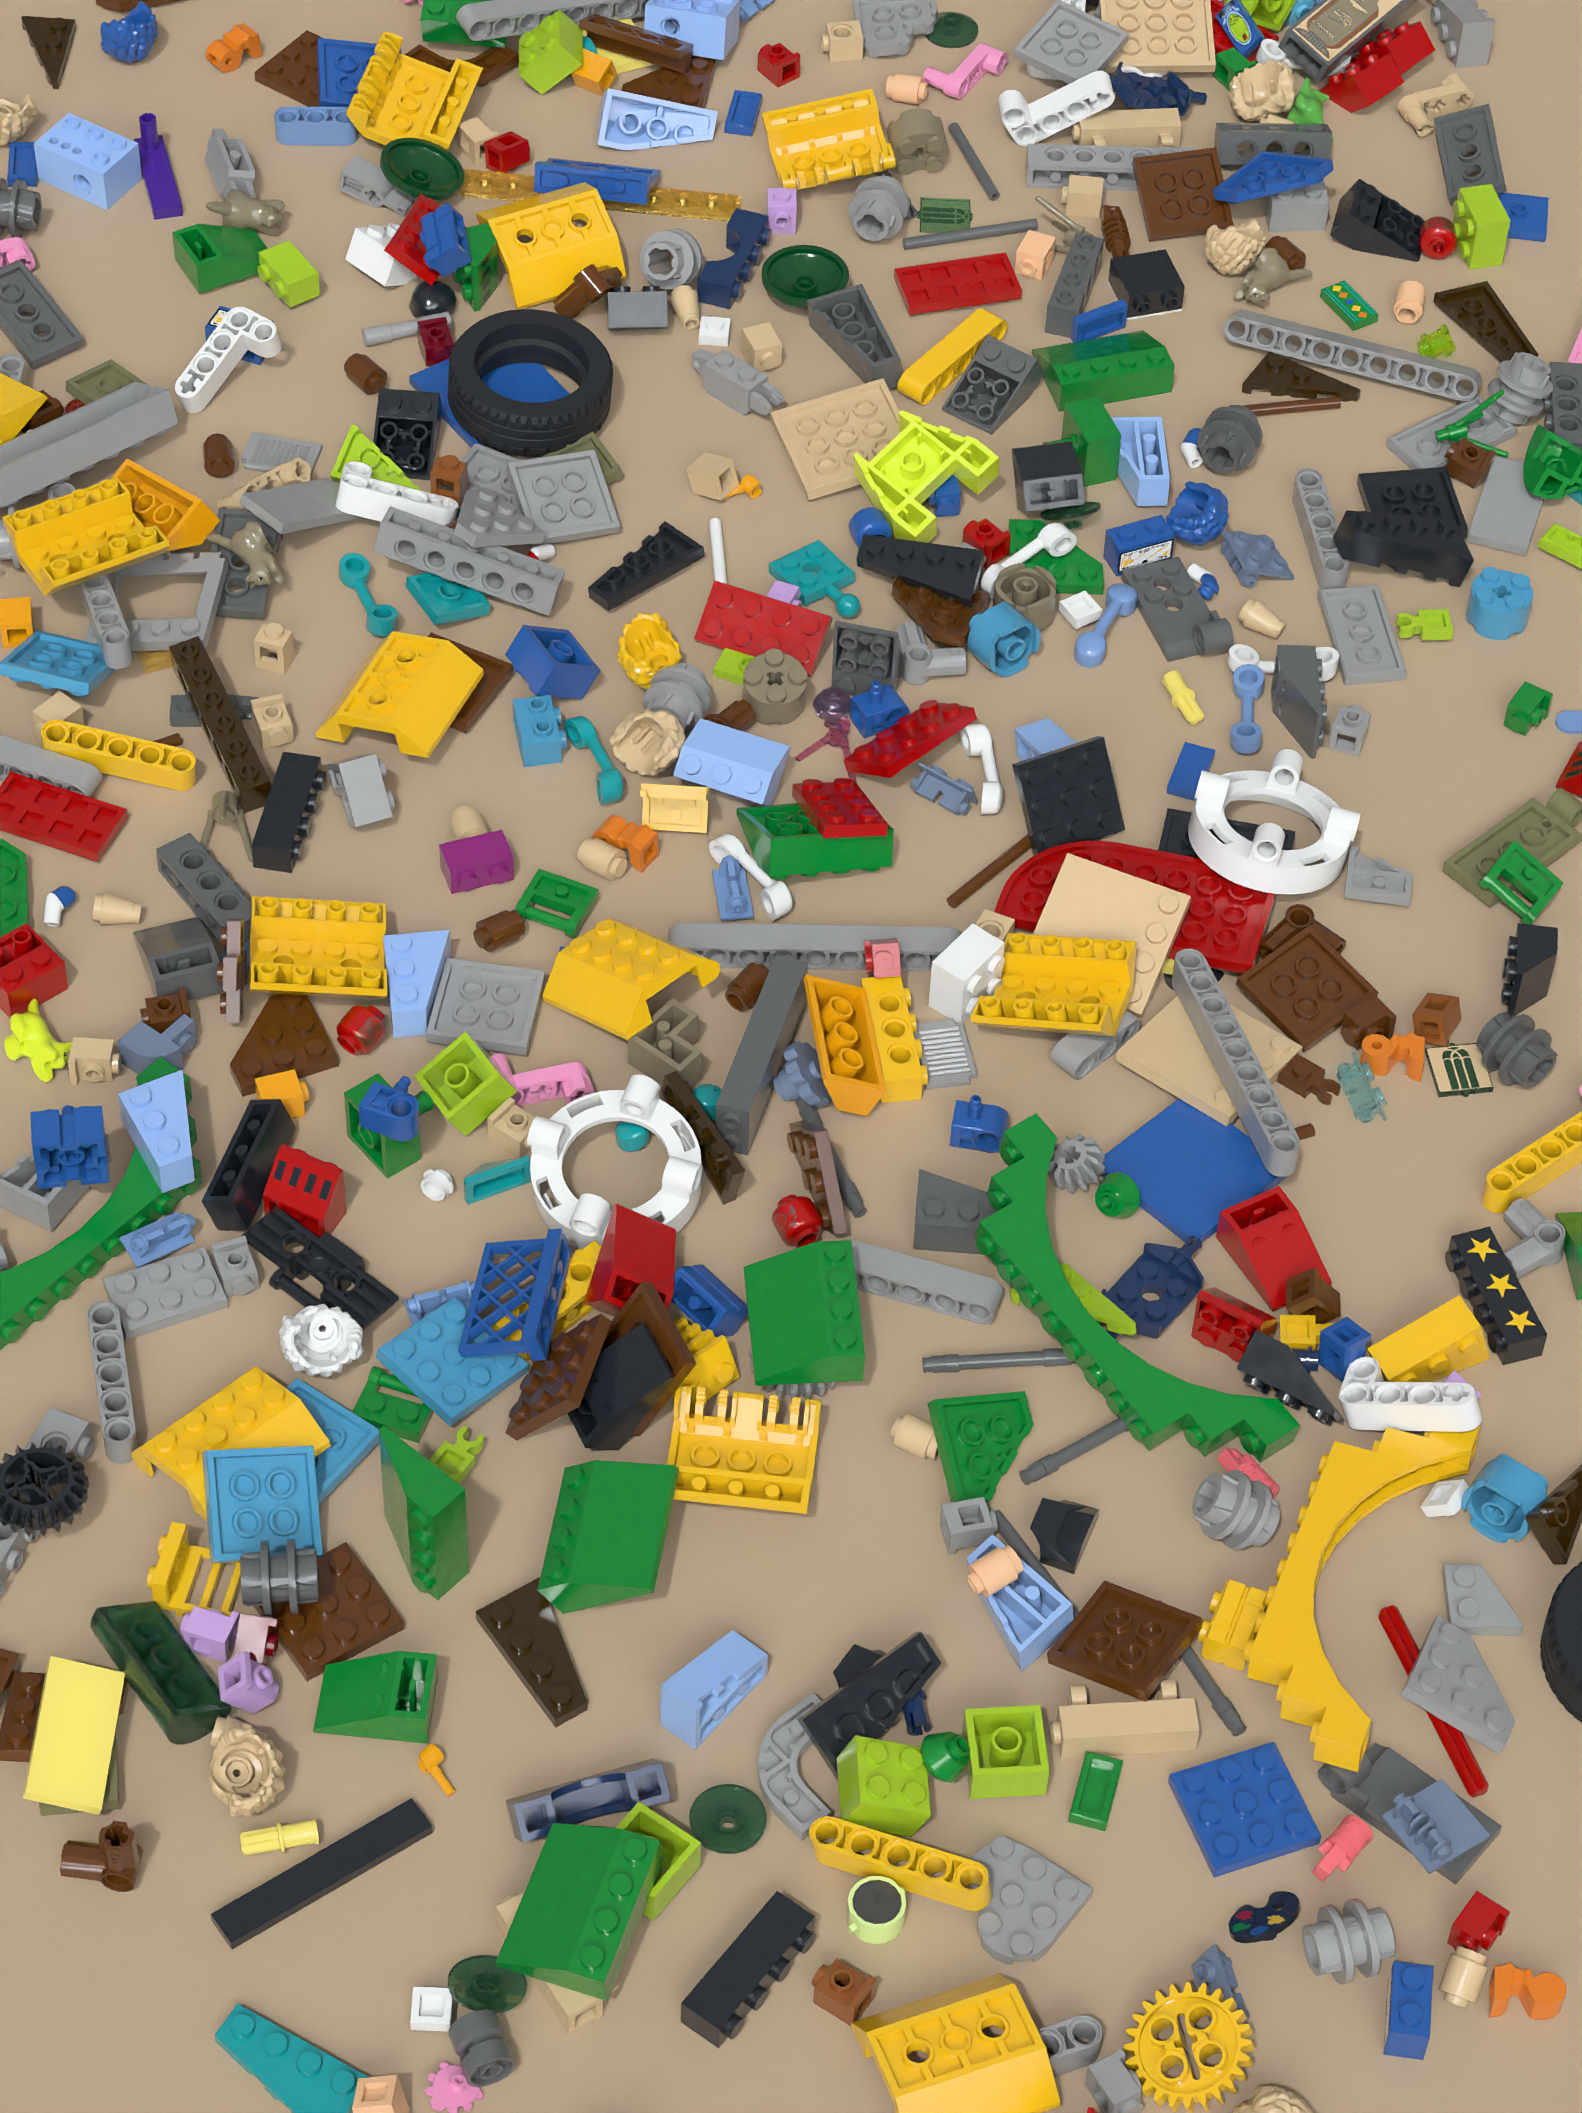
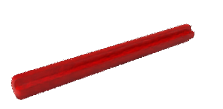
M1395 1605L1384 1607L1380 1610L1378 1619L1409 1676L1420 1650L1399 1609ZM1426 1711L1468 1794L1475 1798L1487 1793L1489 1784L1463 1733Z

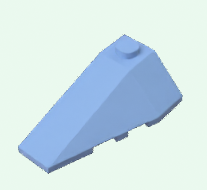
M608 88L603 91L598 117L597 145L628 151L713 140L718 112Z

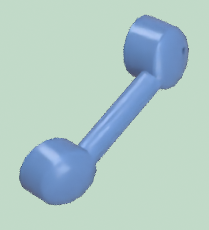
M1119 583L1113 584L1108 588L1104 613L1092 631L1082 633L1076 640L1074 657L1079 665L1092 668L1102 663L1107 646L1103 636L1116 615L1128 616L1135 612L1138 595L1133 587Z
M1252 664L1238 667L1233 674V692L1242 701L1241 722L1234 724L1230 729V745L1233 750L1242 754L1254 753L1262 746V729L1258 724L1253 723L1254 700L1259 698L1264 690V673L1258 666Z

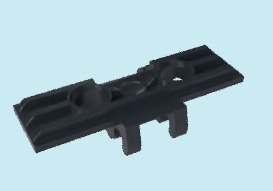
M277 1206L241 1235H245L247 1244L279 1267L271 1276L269 1285L275 1290L281 1289L305 1308L319 1304H325L329 1308L340 1307L342 1312H348L361 1328L365 1330L399 1300V1296L365 1272V1264L361 1256L328 1232H325L320 1238ZM291 1243H299L304 1246L298 1253H289L285 1250V1247ZM309 1275L313 1276L323 1285L320 1299L315 1298L295 1283L293 1279L305 1280ZM350 1281L355 1284L354 1288L346 1291V1288L351 1284Z

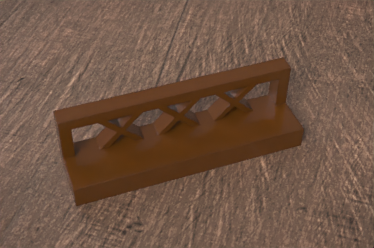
M597 14L580 20L579 29L587 31V37L591 39L595 46L681 73H686L690 69L694 44Z

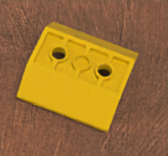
M585 182L476 213L479 224L488 223L497 240V251L508 273L507 288L517 310L555 300L574 283L573 278L591 264H594L597 268L606 265L618 267L623 274L621 280L626 279L627 275L618 235L597 189ZM581 219L587 225L580 228L574 226L572 222ZM521 235H527L533 240L530 243H521L517 238Z
M118 477L103 480L98 484L84 489H77L67 495L46 500L41 504L21 509L13 514L2 517L20 564L44 596L159 556L170 546L169 540L156 525L144 527L135 516L130 492Z
M392 631L367 656L315 732L316 738L344 743L355 727L395 734L400 753L429 758L483 677L484 671L449 640Z
M252 896L249 992L385 999L387 997V969L384 967L383 936L386 932V904Z
M1024 933L1007 934L1004 941L1003 957L1005 958V963L1002 968L1001 977L1003 984L995 990L993 996H979L970 1016L972 1023L994 1028L1115 1037L1133 992L1137 951L1136 941Z
M995 1974L851 2022V2028L865 2059L873 2057L895 2105V2113H1043L1060 2107V2098L1046 2046L1015 1983L1000 1974ZM988 2026H996L1002 2029L1003 2034L992 2038L984 2035L982 2030ZM913 2051H922L929 2058L924 2062L916 2063L909 2060L907 2056Z

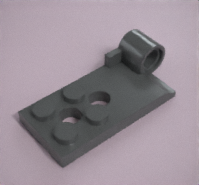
M1489 103L1433 118L1451 206L1457 200L1459 188L1492 184L1497 194L1506 192L1507 189ZM1469 152H1476L1473 156L1464 157ZM1473 172H1480L1475 177H1468Z
M22 260L0 267V329L32 369L84 346L82 335ZM22 312H31L34 315L31 317H23L20 314ZM42 331L44 333H49V335L45 337L37 336L36 333Z
M219 508L217 517L221 521L215 527L214 534H220L231 539L236 531L246 526L247 522H257L261 524L265 535L268 536L273 548L271 553L275 558V553L278 552L283 534L278 533L249 510ZM212 542L211 552L222 551L229 566L216 616L264 620L270 585L250 588V582L245 580V577L250 573V567L248 565L244 567L234 566L233 564L240 559L233 551ZM234 585L245 587L240 592H231L229 590Z
M1179 557L1122 570L1121 580L1124 584L1133 587L1137 592L1136 607L1167 662L1227 650L1234 645L1233 630L1229 621L1226 618L1221 619L1216 610H1209ZM1157 586L1166 587L1167 590H1162V589L1158 588ZM1168 607H1176V608H1178V609H1180V610H1179V611H1171V610H1168L1167 608H1168Z
M1376 1742L1364 1754L1358 1772L1324 1763L1318 1770V1777L1321 1783L1331 1792L1330 1796L1410 1852L1382 1819L1381 1815L1395 1807L1392 1801L1400 1793L1404 1792L1407 1796H1413L1437 1780L1390 1747L1381 1746ZM1457 1794L1456 1796L1486 1829L1490 1837L1436 1870L1455 1885L1496 1839L1502 1827Z

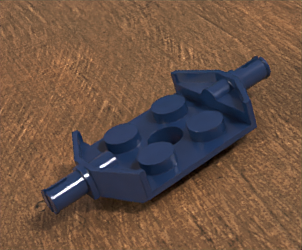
M1119 62L1113 76H1110L1113 92H1116L1125 105L1139 109L1178 108L1179 115L1184 117L1191 102L1204 105L1207 100L1206 93L1189 89L1188 85L1172 71L1168 72L1164 80L1157 76L1147 77L1135 72H1122L1121 67L1123 63Z
M1191 1236L1181 1248L1145 1243L1143 1254L1107 1293V1290H1102L1101 1293L1135 1321L1136 1334L1152 1338L1159 1337L1203 1288L1204 1277L1191 1258L1202 1247V1242L1199 1238L1195 1241L1196 1236ZM1154 1293L1160 1299L1148 1301L1142 1295ZM1107 1331L1115 1340L1121 1335Z

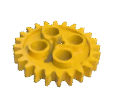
M1186 1982L1184 1992L1179 1993L1176 1987L1171 1984L1169 1988L1170 1996L1165 1998L1157 1990L1155 1992L1157 2003L1153 2006L1149 2002L1143 2001L1142 2005L1147 2013L1144 2016L1139 2014L1132 2015L1138 2028L1126 2029L1128 2037L1134 2042L1124 2045L1126 2053L1133 2056L1126 2060L1125 2063L1129 2070L1135 2071L1140 2083L1143 2084L1142 2093L1147 2098L1154 2094V2101L1157 2106L1161 2107L1168 2099L1172 2112L1176 2113L1180 2104L1184 2103L1188 2113H1193L1195 2103L1200 2102L1204 2110L1209 2111V2099L1214 2097L1222 2105L1224 2104L1222 2096L1224 2090L1232 2094L1237 2093L1232 2083L1234 2079L1240 2081L1247 2080L1246 2075L1241 2070V2066H1253L1251 2058L1244 2054L1255 2050L1252 2040L1245 2039L1253 2034V2030L1249 2024H1243L1247 2019L1244 2011H1235L1237 2008L1235 2000L1231 1997L1224 2001V1994L1221 1989L1218 1988L1210 1996L1206 1983H1202L1198 1992H1194L1191 1983ZM1180 2015L1185 2016L1187 2033L1193 2041L1191 2048L1201 2076L1198 2080H1194L1193 2067L1185 2053L1187 2045L1178 2021ZM1200 2018H1212L1211 2024L1207 2028L1195 2029V2024ZM1165 2028L1174 2029L1173 2035L1165 2041L1157 2040L1161 2030ZM1212 2054L1222 2055L1218 2065L1214 2067L1205 2066L1206 2059ZM1175 2065L1184 2066L1180 2076L1171 2079L1166 2077L1171 2067Z

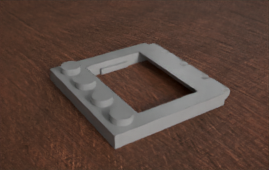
M222 551L201 552L199 559L196 552L171 553L169 560L167 554L164 553L107 574L117 601L120 598L119 590L123 577L206 574L194 618L125 620L132 651L169 650L170 646L199 636L204 648L207 649L229 567ZM89 622L84 641L98 644Z

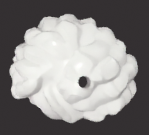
M325 1304L308 1306L299 1311L295 1316L285 1314L282 1318V1326L279 1331L280 1347L282 1353H284L285 1360L291 1363L297 1372L305 1371L310 1376L320 1374L323 1377H329L333 1372H341L343 1365H348L352 1360L358 1359L364 1351L361 1345L363 1337L361 1326L348 1312H342L340 1307L329 1308ZM324 1325L325 1329L320 1330L319 1327Z

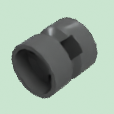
M485 2009L468 2013L456 2020L449 2028L450 2040L455 2053L461 2057L460 2066L470 2086H488L499 2082L513 2072L516 2067V2061L509 2043L504 2039V2031L497 2013L493 2010Z

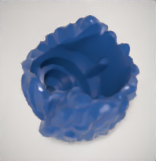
M140 1L136 8H133L125 18L119 21L114 19L110 23L103 22L100 27L103 52L113 58H117L121 62L125 61L129 64L146 58L158 35L156 32L158 29L155 20L156 16L152 14L151 8L143 1Z
M1188 481L1185 483L1186 488L1180 492L1179 497L1175 500L1176 505L1171 508L1169 515L1166 516V521L1178 540L1193 546H1203L1209 541H1214L1224 530L1229 517L1227 513L1228 500L1220 489L1212 488L1205 483Z

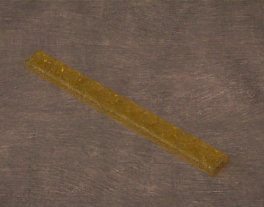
M463 169L464 182L460 191L454 196L517 202L545 193L534 192L533 175ZM653 187L649 191V202L647 204L602 200L605 209L609 211L729 222L735 209H741L742 196L728 193L721 194Z

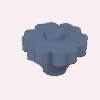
M799 1040L787 1046L783 1052L787 1061L785 1068L780 1070L778 1076L773 1079L778 1095L784 1101H796L801 1097L811 1107L816 1105L818 1108L832 1102L822 1080L817 1051L808 1042L802 1044Z

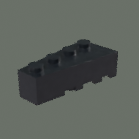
M1346 510L1333 536L1342 559L1378 568L1382 563L1394 569L1395 572L1407 574L1408 570L1423 573V579L1436 581L1437 577L1448 579L1449 585L1455 587L1461 586L1474 562L1454 518Z

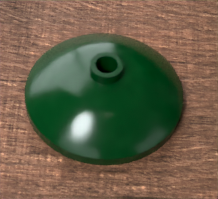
M400 138L389 142L382 150L380 167L383 174L396 189L408 196L418 198L422 193L427 198L435 201L443 200L457 194L463 185L464 170L460 162L452 153L438 144L419 138Z
M794 245L780 249L770 255L763 264L761 278L766 291L778 301L793 307L807 308L806 300L846 289L849 283V270L844 260L828 249L813 245Z

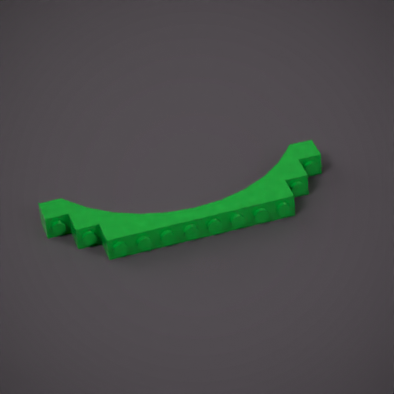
M160 1057L136 1076L137 1086L180 1070ZM183 1073L186 1106H188L192 1100L190 1078ZM188 1115L192 1148L197 1141L195 1119ZM136 1147L124 1177L108 1201L78 1231L49 1251L11 1269L1 1271L0 1350L9 1343L15 1342L22 1332L34 1322L43 1319L48 1310L59 1301L67 1299L77 1286L86 1279L92 1278L99 1268L112 1257L120 1255L125 1248L119 1239L120 1237L169 1214L177 1203L187 1195L193 1194L202 1183L200 1161L192 1156L195 1181L162 1193Z
M1037 1113L1004 1131L998 1150L1002 1160L1009 1167L991 1177L986 1195L988 1196L989 1203L997 1212L979 1222L974 1239L976 1246L982 1255L988 1256L996 1265L1000 1277L1005 1282H1010L1015 1288L1023 1305L1034 1311L1040 1319L1043 1329L1048 1334L1053 1335L1062 1345L1066 1357L1070 1361H1075L1081 1368L1089 1385L1100 1391L1106 1399L1109 1409L1114 1414H1119L1128 1425L1132 1437L1136 1441L1142 1442L1149 1451L1182 1430L1187 1442L1192 1447L1197 1448L1205 1457L1238 1436L1244 1450L1249 1454H1253L1260 1463L1293 1443L1300 1424L1278 1398L1227 1394L1181 1380L1148 1364L1118 1343L1087 1312L1066 1281L1054 1253L1045 1213L1046 1177L1058 1138Z

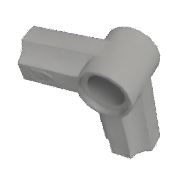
M914 621L904 622L900 627L895 628V632L899 634L902 650V677L906 682L920 685L927 682L930 676L966 673L964 647L931 649L926 644L922 628L917 626Z
M1520 1198L1511 1203L1508 1210L1504 1212V1221L1522 1240L1506 1248L1503 1252L1517 1278L1522 1277L1541 1265L1552 1266L1558 1264L1562 1260L1564 1253L1565 1229L1562 1224L1554 1220H1548L1528 1199L1523 1200Z

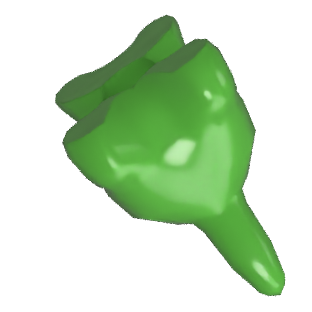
M1306 77L1286 119L1294 121L1295 124H1324V108L1322 103L1330 97L1316 89H1311V79Z

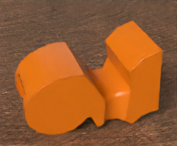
M245 23L235 24L232 31L224 33L223 40H215L208 46L206 59L222 72L234 71L240 66L243 51L254 58L262 57L259 34Z
M611 815L593 833V839L599 838L621 850L623 848L627 849L630 854V863L641 873L659 856L658 834L646 824L638 826L634 821L628 824L622 817Z
M1413 1032L1405 1036L1393 1034L1390 1040L1380 1034L1366 1036L1361 1046L1360 1066L1370 1074L1386 1076L1398 1061H1402L1407 1066L1406 1075L1412 1080L1421 1083L1425 1037L1417 1036Z
M1511 1962L1502 1966L1494 1965L1489 1981V2018L1499 2017L1507 2011L1511 1996L1519 1998L1529 2018L1534 2020L1553 2018L1561 2011L1567 1992L1566 1984L1561 1977L1550 1972L1541 1973L1533 1977L1531 1969H1519Z

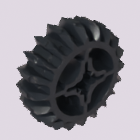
M47 1441L42 1448H37L33 1442H31L27 1450H23L17 1445L14 1456L4 1453L3 1463H0V1522L2 1526L10 1524L14 1533L24 1528L28 1537H30L34 1530H39L45 1537L47 1529L54 1528L57 1532H60L62 1522L72 1525L73 1515H82L83 1504L87 1503L89 1481L82 1462H77L74 1452L66 1453L62 1445L52 1450L51 1445Z

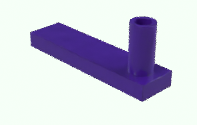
M144 113L139 117L141 138L134 139V142L138 143L141 173L154 220L183 216L182 205L162 135H158L156 116L152 113Z

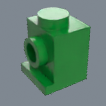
M1234 47L1216 54V68L1213 77L1230 91L1229 86L1233 77L1238 76V73H1243L1246 67L1250 69L1256 66L1257 62L1255 60L1249 62Z
M1525 681L1508 703L1503 726L1526 736L1533 726L1538 727L1543 719L1546 720L1548 717L1553 694Z

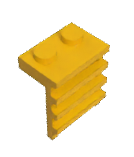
M641 783L640 797H643L642 825L646 824L652 830L707 833L710 787Z
M681 1317L673 1321L697 1363L680 1384L693 1386L692 1412L695 1410L698 1387L706 1388L708 1400L717 1394L720 1389H724L740 1376L726 1336L720 1335L715 1337L712 1330L702 1331L699 1324L689 1325L687 1319ZM676 1391L672 1395L673 1400H675Z
M172 1521L168 1534L162 1535L160 1538L157 1566L152 1565L150 1567L147 1577V1587L152 1590L154 1611L162 1613L163 1609L175 1611L176 1616L184 1617L185 1613L192 1612L194 1606L206 1610L215 1609L210 1608L225 1563H213L200 1604H189L203 1559H210V1549L189 1545L187 1524ZM232 1562L236 1566L221 1610L216 1609L228 1617L232 1613L241 1585L240 1562Z

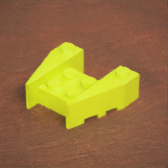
M901 410L898 413L900 433L870 462L866 461L858 453H855L853 455L854 474L875 508L881 510L889 521L895 539L929 543L937 535L936 516L921 504L951 475L955 476L979 495L999 476V457L975 438L967 435L965 438L951 433L949 428L944 426L938 428L923 422L922 418Z

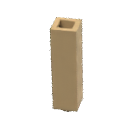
M1178 108L1099 111L1072 125V140L1077 141L1078 145L1179 148L1182 124Z
M1175 1679L1162 1680L1160 1682L1161 1691H1158V1700H1147L1146 1702L1131 1701L1087 1704L1085 1685L1070 1686L1068 1705L1058 1707L1057 1721H1051L1050 1724L1052 1744H1059L1061 1759L1085 1757L1086 1751L1104 1756L1192 1751L1197 1748L1200 1732L1194 1698L1177 1699Z
M524 1892L511 1894L496 1906V1927L504 1939L507 1936ZM530 1977L568 2035L603 2017V2000ZM615 1982L612 1992L619 1988L617 1982Z

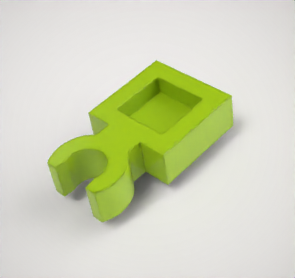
M1449 609L1418 610L1417 616L1409 613L1397 614L1396 626H1400L1398 633L1400 638H1410L1414 634H1420L1421 641L1452 640L1454 630Z
M463 1426L458 1430L456 1435L457 1442L454 1445L445 1440L429 1459L431 1463L458 1484H461L476 1465L474 1455L480 1453L484 1448V1435L482 1434L475 1441H466L469 1436V1427Z

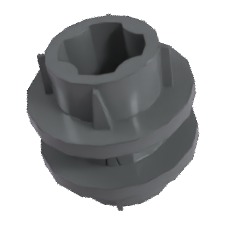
M0 178V236L3 234L5 227H9L11 237L21 238L25 230L37 231L42 211L40 193L28 190L26 182L23 180H16L12 189H8L6 180Z
M1230 405L1228 407H1220L1211 412L1198 434L1197 444L1203 461L1208 467L1213 469L1214 472L1229 473L1248 467L1255 457V452L1262 444L1263 433L1256 415L1247 406Z
M1506 1012L1499 1013L1484 1026L1478 1036L1476 1046L1483 1052L1481 1059L1483 1066L1490 1071L1499 1070L1498 1077L1504 1085L1511 1086L1518 1083L1526 1088L1534 1087L1550 1073L1555 1065L1558 1054L1550 1047L1552 1042L1550 1033L1541 1028L1534 1030L1535 1022L1529 1015L1522 1014L1514 1017Z
M287 1539L286 1553H270L269 1540L261 1541L260 1551L242 1553L240 1557L243 1605L263 1606L264 1616H272L273 1603L290 1602L291 1615L299 1614V1604L318 1602L317 1551H314V1549H297L296 1540Z

